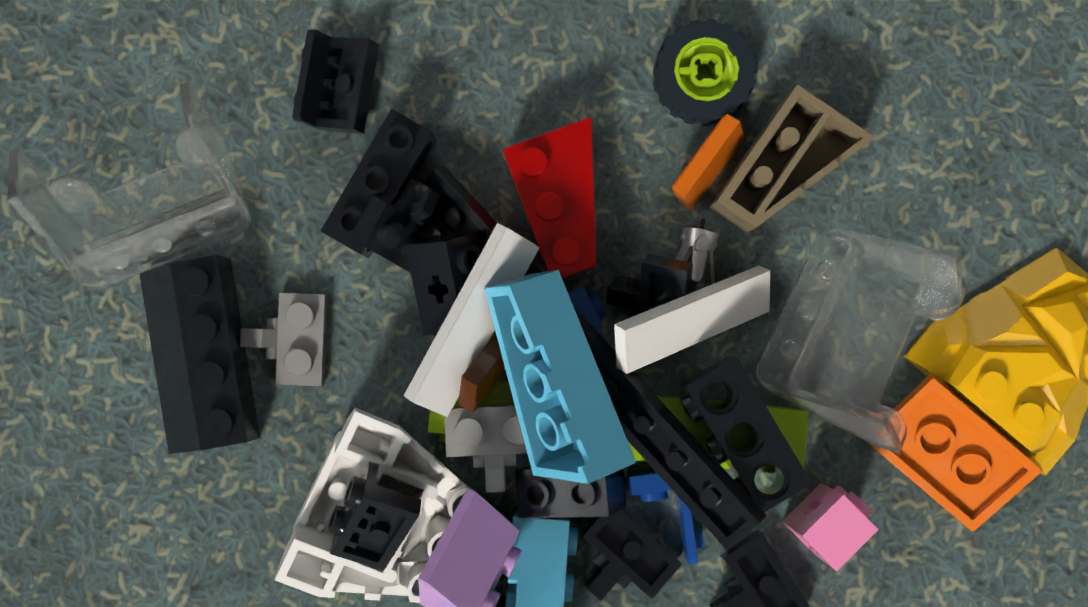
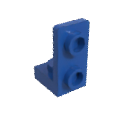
M654 469L626 472L629 492L632 496L640 495V500L643 502L668 498L667 491H672ZM675 493L684 558L688 564L698 563L697 550L704 549L700 521L693 522L691 510Z

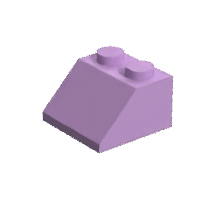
M467 488L418 577L420 605L424 607H495L500 597V593L494 591L495 586L502 574L508 577L511 576L522 554V550L516 547L519 530L483 497Z

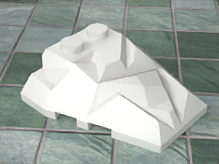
M355 407L346 420L342 431L337 433L297 516L293 534L283 553L275 575V581L318 597L335 598V592L364 593L365 600H380V595L382 594L408 596L409 602L420 603L418 577L467 488H471L399 425ZM369 461L379 464L375 485L421 499L419 517L384 571L330 554L334 534L328 533L327 529L332 512L336 505L344 506L345 492L352 476L360 477Z

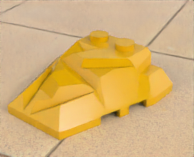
M1053 248L1005 277L1006 280L986 292H981L972 297L968 303L948 315L944 314L933 321L903 356L926 376L933 372L1038 461L1043 470L1041 474L1045 476L1074 443L1088 408V273L1058 248Z

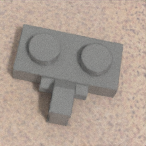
M279 293L278 318H267V329L241 328L240 347L266 348L265 359H276L275 385L324 386L327 295Z
M515 405L479 406L474 413L463 407L452 408L448 417L444 416L446 457L473 456V468L485 467L486 493L505 492V466H517L516 454L527 453Z

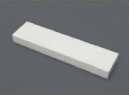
M498 223L496 224L403 395L415 404L448 417L459 397L462 375L485 348L495 331L484 288L524 276L540 247L509 228Z
M758 265L614 324L616 368L628 374L769 312L770 270Z

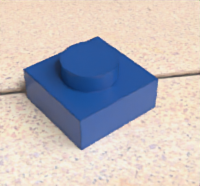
M583 286L569 292L568 294L573 306L595 330L598 331L604 328L600 319L607 316L596 292L593 291L587 294Z

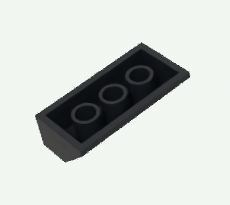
M212 255L172 262L140 273L169 454L235 445L260 438L246 348L240 347L242 324L231 259Z

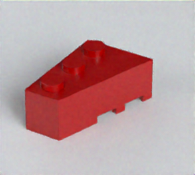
M591 117L503 149L505 161L535 242L540 247L539 253L546 271L559 270L562 280L590 271L596 267Z

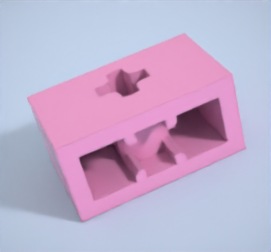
M822 483L782 521L817 557L835 571H838L879 530L867 518L872 513V510L852 491L847 493L839 485L832 489Z

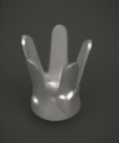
M704 218L701 219L699 228H683V233L680 236L682 245L676 257V260L687 262L693 251L692 279L695 282L701 280V287L705 283L708 259L710 262L711 285L715 283L713 251L718 245L717 239L719 236L715 232L704 229Z

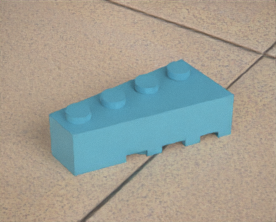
M559 270L532 273L484 288L533 475L589 484L636 463Z
M514 510L512 524L519 530L516 547L522 550V554L513 573L508 577L506 607H564V602H572L574 574L566 573L567 555H576L578 527L569 526V517L519 518L518 510Z

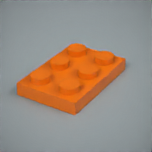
M933 372L866 435V442L972 532L979 528L1043 471L1038 461Z

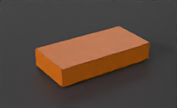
M728 114L723 116L672 185V190L677 200L689 210L693 211L745 140L739 120Z

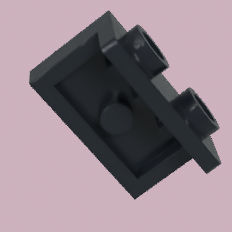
M309 29L302 51L297 92L294 97L293 120L317 130L364 134L380 44L369 38L330 37L319 30Z

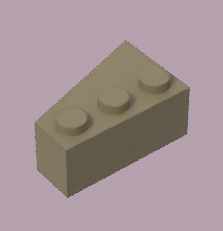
M797 84L779 104L709 208L743 232L748 233L760 226L876 137Z

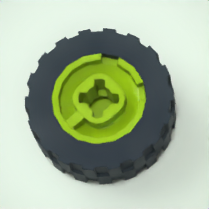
M714 19L690 21L689 25L684 27L681 25L676 28L674 33L666 38L658 52L653 67L654 90L660 97L659 102L663 107L666 106L670 111L669 114L675 118L679 117L685 120L684 123L690 125L698 123L701 126H709L715 122L718 123L726 114L734 115L744 105L754 89L756 83L754 77L758 71L757 62H754L753 57L755 54L754 50L745 41L746 37L741 32H736L732 29L733 26L726 22L721 24Z

